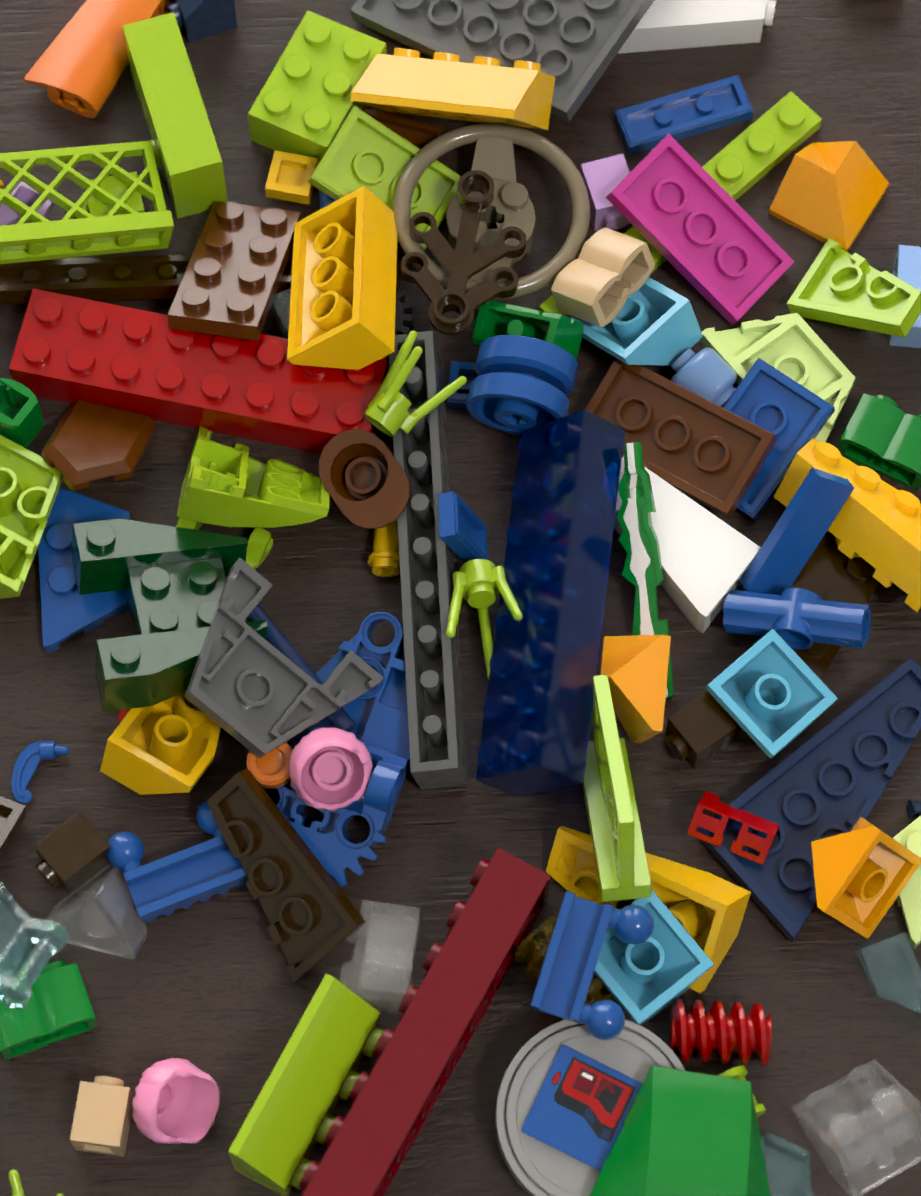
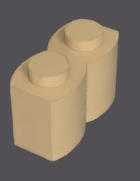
M604 227L584 243L579 258L570 262L557 274L551 292L561 312L596 326L604 327L618 315L628 296L635 293L646 282L653 271L655 262L646 242Z

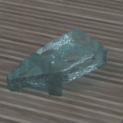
M906 932L858 949V955L876 996L921 1014V970Z

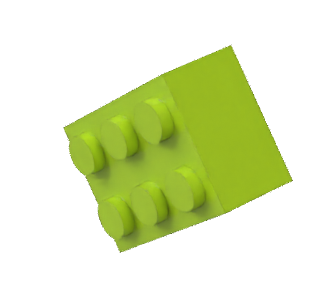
M307 10L248 113L251 141L274 151L318 158L319 164L354 106L362 110L363 106L367 107L366 105L350 101L351 92L376 54L387 55L386 43Z

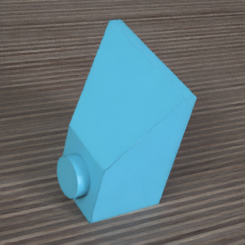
M650 277L641 288L628 296L618 315L604 327L596 326L574 316L570 317L572 320L584 324L582 338L627 365L671 366L685 351L693 347L703 337L690 301Z

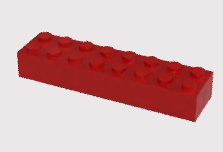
M33 289L9 371L12 380L25 385L36 397L71 404L77 400L149 415L152 420L196 429H199L201 426L215 433L322 454L326 444L334 436L346 430L361 429L375 435L377 434L378 428L372 425L363 414L378 393L389 371L388 359L383 358L360 370L294 365L287 360L288 339L261 334L259 340L255 341L169 329L168 315Z

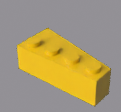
M812 438L796 453L774 498L787 507L811 468L848 479L854 486V490L827 532L829 531L836 536L837 549L850 559L862 557L876 569L872 577L888 588L894 583L907 593L908 596L904 602L918 612L921 608L920 500L910 492L897 490L881 480L874 470L865 466H858L843 457L835 446Z

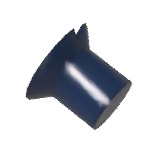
M909 799L906 810L908 816L912 818L915 814H921V802H913Z

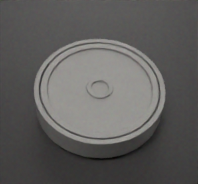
M564 1019L540 1031L519 1050L505 1071L499 1085L494 1109V1127L498 1148L507 1169L518 1185L529 1196H589L601 1171L521 1131L560 1047L566 1045L643 1083L650 1066L686 1071L678 1057L663 1040L641 1025L626 1019L624 1028L617 1037L611 1040H599L589 1033L585 1024Z

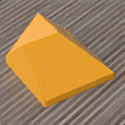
M856 141L811 143L795 154L768 214L825 244L830 237L840 243L842 249L848 252L887 190L889 182Z
M604 636L600 675H608L614 711L631 743L641 744L663 732L671 636Z
M860 817L850 832L811 842L817 907L869 939L921 864V858Z

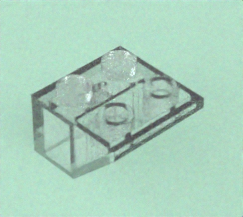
M875 1059L865 1065L854 1068L848 1075L823 1089L811 1093L808 1098L791 1107L796 1119L831 1176L850 1196H862L921 1161V1102Z

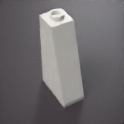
M654 0L617 54L760 42L763 25L772 27L776 0Z
M624 456L616 466L609 463L600 473L595 483V486L598 487L596 506L620 536L623 531L617 515L622 505V499L617 487L625 472ZM645 467V470L650 475L656 512H651L652 526L659 542L664 581L660 585L694 628L703 634L723 609L726 595L730 594L731 590H738L742 585L740 580L761 547Z

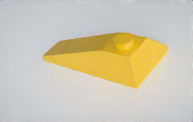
M564 826L558 828L546 872L568 892L575 893L576 897L601 905L606 903L614 906L616 909L621 910L636 900L602 902L591 835ZM646 853L651 889L714 963L711 969L689 987L698 993H702L739 933L751 892L709 872Z

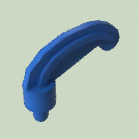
M37 741L29 744L20 753L14 765L11 779L12 793L19 803L28 804L31 802L32 794L26 789L40 761L56 759L57 755L69 753L68 746L57 745L56 741Z

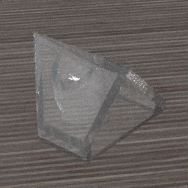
M109 864L54 906L41 926L39 936L134 960L146 939L147 927L145 922L140 920L122 870Z

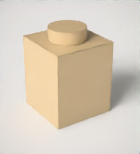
M95 1076L94 1083L80 1081L70 1135V1142L75 1150L125 1156L134 1096L130 1087H123V1080L108 1076Z

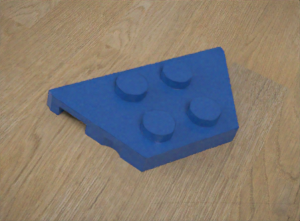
M62 487L58 491L38 545L42 636L45 653H52L58 650L61 642L82 630L86 634L95 629L107 617L117 616L130 609L126 590L79 595L72 562L74 523L111 519L131 520L130 513Z

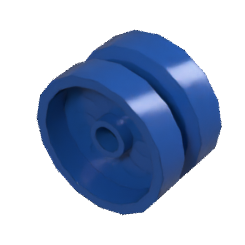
M498 335L484 340L479 347L475 364L478 377L471 382L467 399V411L485 425L511 434L546 437L556 435L564 430L570 401L566 396L573 392L578 371V362L575 358L559 346L537 338L521 335Z

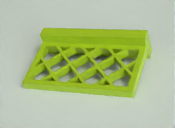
M151 141L0 153V168L15 176L4 190L0 188V206L4 203L23 216L17 224L0 226V264L168 248L174 229V222L171 210L167 211ZM142 156L145 169L138 178L118 166L123 158ZM91 160L103 168V171L92 182L74 170L80 161ZM47 164L59 172V174L48 186L29 173L35 165ZM110 174L130 186L120 200L100 187ZM65 178L86 190L76 203L55 191ZM146 179L148 180L149 186L144 183ZM21 182H24L41 194L31 207H28L11 195ZM137 191L153 202L154 212L139 213L126 203ZM94 195L112 207V209L106 216L94 217L82 209V207ZM49 199L68 213L62 220L49 221L37 212Z
M608 675L593 676L594 741L577 743V757L602 902L651 897V880L625 739L619 738Z

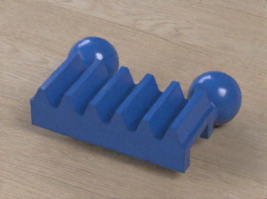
M207 798L199 805L196 812V820L204 832L213 835V839L143 866L140 865V862L144 856V845L137 835L123 831L114 834L108 840L111 849L106 856L107 860L113 867L122 870L141 922H154L160 915H172L178 908L188 909L196 901L206 902L214 894L224 895L230 888H242L249 881L240 859L233 858L207 803V800L210 798Z
M566 891L529 1008L575 1023H583L593 1037L599 1040H611L622 1032L625 1025V1015L621 1007L610 1000H600L592 1005L585 1003L607 928L615 929L617 936L623 942L637 945L649 939L654 929V920L651 913L640 905H628L620 910L606 903L601 905L576 897L575 893Z

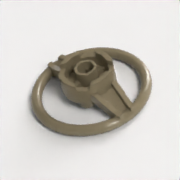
M483 123L469 125L449 131L432 140L411 159L404 169L397 184L393 200V212L398 232L397 239L405 255L410 252H419L426 256L428 270L443 288L447 290L449 274L444 268L433 261L421 245L410 236L411 201L417 182L435 160L455 148L476 142L471 171H483L492 178L494 182V198L492 203L481 212L474 252L499 238L502 230L507 227H518L524 231L526 235V249L521 256L517 258L503 257L469 278L465 293L490 280L492 273L497 268H512L514 263L521 260L525 254L528 255L531 252L536 227L534 206L528 197V191L524 185L516 181L513 144L535 152L557 170L568 188L572 203L571 227L562 248L546 265L527 276L518 278V290L512 297H495L492 299L503 302V300L528 295L549 285L555 280L561 270L576 259L582 249L589 229L590 202L584 180L577 167L564 151L545 137L533 131L507 124ZM458 188L457 194L450 201L446 215L447 239L454 251L464 207L458 200ZM474 191L468 194V196L471 198H481L483 194ZM486 223H496V229H487ZM509 238L505 241V244L515 247L520 244V241L515 238ZM412 263L418 271L423 268L420 264ZM501 278L497 281V284L502 287H508L513 282L508 281V278Z

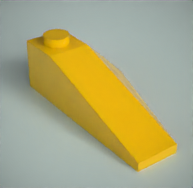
M185 692L150 707L130 709L107 739L100 772L140 795L189 793L214 759L221 727L200 709L188 705L184 697Z

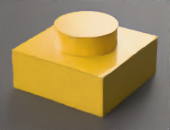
M275 150L265 186L266 197L309 205L314 186L308 183V180L318 165V158Z

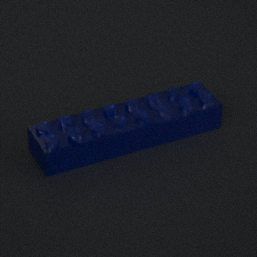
M587 410L522 431L518 445L519 454L512 491L513 500L507 530L504 571L506 582L518 603L523 617L519 621L513 618L500 593L476 774L477 781L517 797L584 783L593 706V676H596L625 435L624 429Z

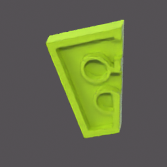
M829 237L786 304L791 314L798 313L804 318L906 338L921 314V291L886 270L880 272L871 267L864 257L857 253L849 254L842 249L840 243Z

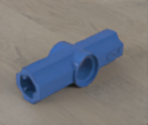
M788 588L782 591L781 595L731 590L730 594L726 595L723 607V627L725 632L765 636L770 630L774 629L795 650L808 649L813 643L864 648V645L868 643L871 631V610L869 605L822 600L814 592L802 588Z

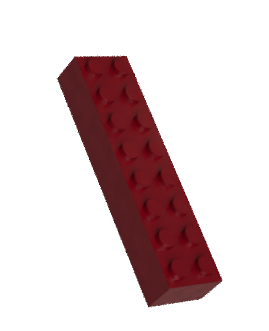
M497 848L491 861L485 858L481 860L470 882L474 887L468 902L466 903L462 900L457 902L447 921L446 926L450 930L443 945L435 942L429 951L422 967L426 972L420 987L418 988L412 984L406 992L398 1009L402 1015L395 1031L387 1028L381 1036L374 1051V1055L378 1056L375 1067L371 1074L363 1071L355 1082L349 1098L353 1100L351 1109L346 1118L338 1115L332 1123L324 1140V1143L328 1144L326 1154L320 1163L312 1160L300 1181L299 1187L303 1189L301 1196H385L547 904L550 883L549 874L500 848Z

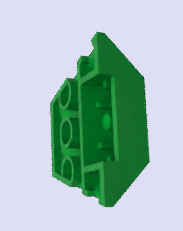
M650 1066L625 1117L624 1126L610 1154L606 1156L602 1165L603 1169L589 1195L771 1196L751 1081Z

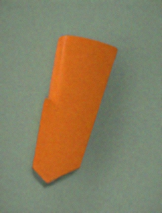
M87 0L24 77L25 83L45 86L49 99L61 107L87 118L97 117L118 83L120 75L129 63L122 26L168 14L167 4L172 3L173 0Z

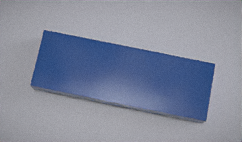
M735 75L615 111L614 120L627 152L631 155L655 148L668 134L678 141L752 119L753 109L739 76Z
M811 468L741 578L740 583L746 591L781 595L782 591L791 588L854 490V486L848 479Z

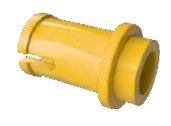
M397 519L383 528L374 529L373 553L369 555L367 563L372 567V573L376 576L388 578L395 577L400 573Z

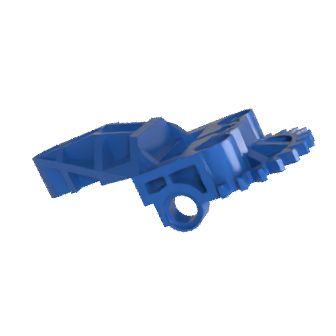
M379 611L367 616L362 621L359 632L349 642L344 641L338 647L341 650L316 673L318 678L324 683L344 656L352 650L367 664L375 667L378 673L384 677L375 689L343 707L357 725L351 733L356 736L357 740L364 743L371 755L373 768H375L368 783L365 796L348 807L339 808L334 812L319 810L324 813L323 820L313 821L310 826L308 825L310 817L303 814L304 808L307 805L297 797L296 791L291 787V780L286 785L277 788L280 794L277 807L330 876H333L341 887L348 885L345 869L349 868L359 876L365 873L359 861L360 856L376 861L378 855L372 848L379 842H386L387 837L383 835V831H387L410 766L403 622L388 612ZM381 622H391L395 629L394 640L388 646H376L372 638L375 626ZM325 718L286 743L291 747L294 740L300 742L304 736L313 730L323 727H334ZM358 815L366 818L370 825V835L362 843H356L351 840L347 832L348 823Z

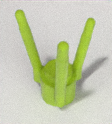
M414 330L409 332L378 393L363 414L372 425L391 437L399 429L408 434L420 419L448 399L467 382L465 376H460L410 414L407 410L412 403L399 391L423 352L422 348L417 346L408 357L418 336Z
M473 559L464 563L459 572L457 571L452 574L454 589L447 620L446 636L448 638L455 636L462 598H464L471 607L478 609L488 680L495 681L497 678L488 607L494 604L500 591L513 618L519 621L523 615L506 582L504 567H496L493 562L487 559Z

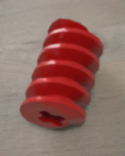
M674 999L670 1010L669 1048L673 1050L674 1047H678L683 1062H688L693 1049L698 1048L702 1063H708L713 1049H718L722 1064H728L733 1050H738L742 1065L748 1064L753 1051L758 1052L762 1066L768 1065L771 1053L772 1019L771 1011L765 1017L761 1003H753L748 1016H746L741 1002H733L728 1015H726L721 1001H714L709 1013L706 1014L701 1000H694L689 1013H686L682 999Z

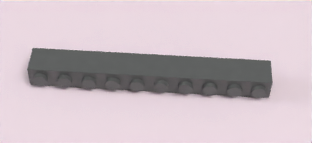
M433 330L417 332L418 336L408 355L409 357L417 346H420L423 350L415 367L399 391L412 403L407 410L410 414L444 388L443 355ZM408 334L395 335L394 352L389 354V369ZM444 401L420 419L408 434L399 429L393 436L394 457L405 471L410 482V498L404 512L397 518L410 768L411 774L421 790L468 785L459 623L456 627L455 636L453 638L446 636L447 620L454 589L452 574L455 572L454 551L440 539L438 494L451 492L446 405Z

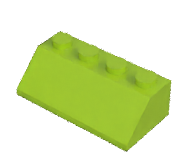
M327 973L228 1150L236 1172L282 1196H289L293 1187L301 1190L299 1184L306 1169L312 1162L308 1160L317 1142L322 1145L326 1144L324 1140L336 1119L332 1115L341 1098L346 1101L350 1100L351 1090L360 1076L356 1072L364 1055L370 1058L374 1056L375 1048L385 1032L379 1029L381 1026L380 1012Z

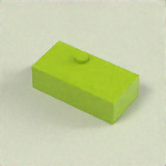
M174 12L123 25L130 72L152 138L150 141L156 165L161 166L177 219L211 210L214 201L228 202L223 162Z

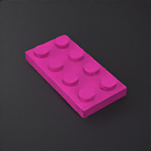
M670 134L606 196L613 206L731 325L735 324L795 262Z

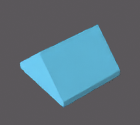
M774 629L770 630L705 687L770 759L787 747L838 699Z
M652 889L651 897L639 898L630 904L640 905L651 913L654 920V929L649 939L637 945L627 944L617 936L615 929L608 927L594 970V974L638 1025L643 1024L669 1007L674 999L680 997L714 965Z

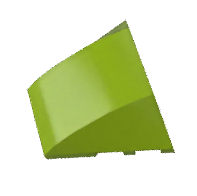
M201 426L199 427L181 487L177 511L178 517L226 527L275 528L310 523L327 516L330 494L325 489L319 476L279 459H270L267 464L248 456V446L238 442L235 448L214 442L210 440L213 431Z
M0 435V599L19 597L64 475L57 467L51 468L38 454Z

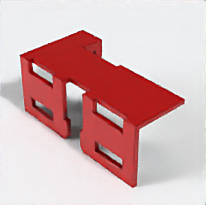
M706 791L696 807L687 834L713 845L721 846L725 837L723 833L729 818L743 824L736 841L734 840L732 843L731 852L764 865L780 825L720 802L721 796ZM707 809L712 811L711 814L721 815V820L703 813V810ZM697 826L713 832V837L696 831ZM749 827L767 834L766 838L749 832ZM743 845L759 851V856L742 850Z

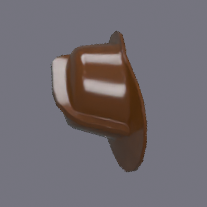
M361 429L346 430L334 436L323 448L319 459V476L344 516L355 526L365 529L383 528L394 522L404 512L410 498V482L391 451L375 434Z

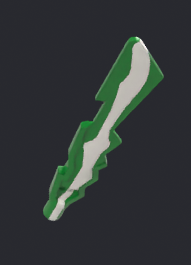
M642 442L623 444L625 472L617 487L622 499V505L617 519L623 531L618 540L628 553L622 575L636 586L632 636H669L668 619L659 621L656 588L664 581L659 542L652 526L651 512H656L650 475L643 465ZM671 650L669 652L666 698H671L674 695Z

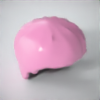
M323 727L311 731L295 746L289 760L291 787L296 791L297 797L303 800L307 806L329 812H334L339 808H346L365 796L373 768L371 755L364 743L357 740L353 733L338 728Z
M170 1058L154 1063L142 1073L140 1083L135 1088L136 1095L132 1103L134 1108L132 1116L139 1131L157 1144L197 1143L208 1134L215 1122L220 1107V1089L216 1081L209 1074L201 1071L187 1059Z

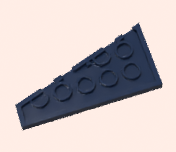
M912 657L729 804V806L780 825L764 865L731 852L732 843L734 840L736 841L743 824L729 818L723 833L725 837L721 846L701 840L744 889L751 892L750 896L792 943L817 903L811 842L850 832L860 817L865 820L868 819L921 731V667ZM716 814L714 818L721 820V815ZM701 827L698 829L699 832L713 837L714 835L713 832ZM751 827L748 829L749 832L763 838L767 836V834ZM743 845L742 850L759 856V851Z

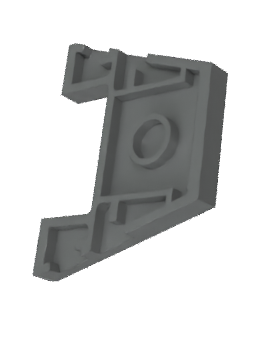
M239 558L230 568L184 697L261 759L374 689L384 677L350 650L325 682L318 684L246 624L247 616L273 585Z

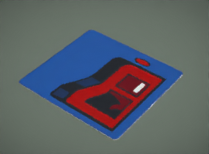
M562 1045L521 1131L601 1171L605 1158L610 1154L624 1126L625 1117L642 1083L566 1045Z

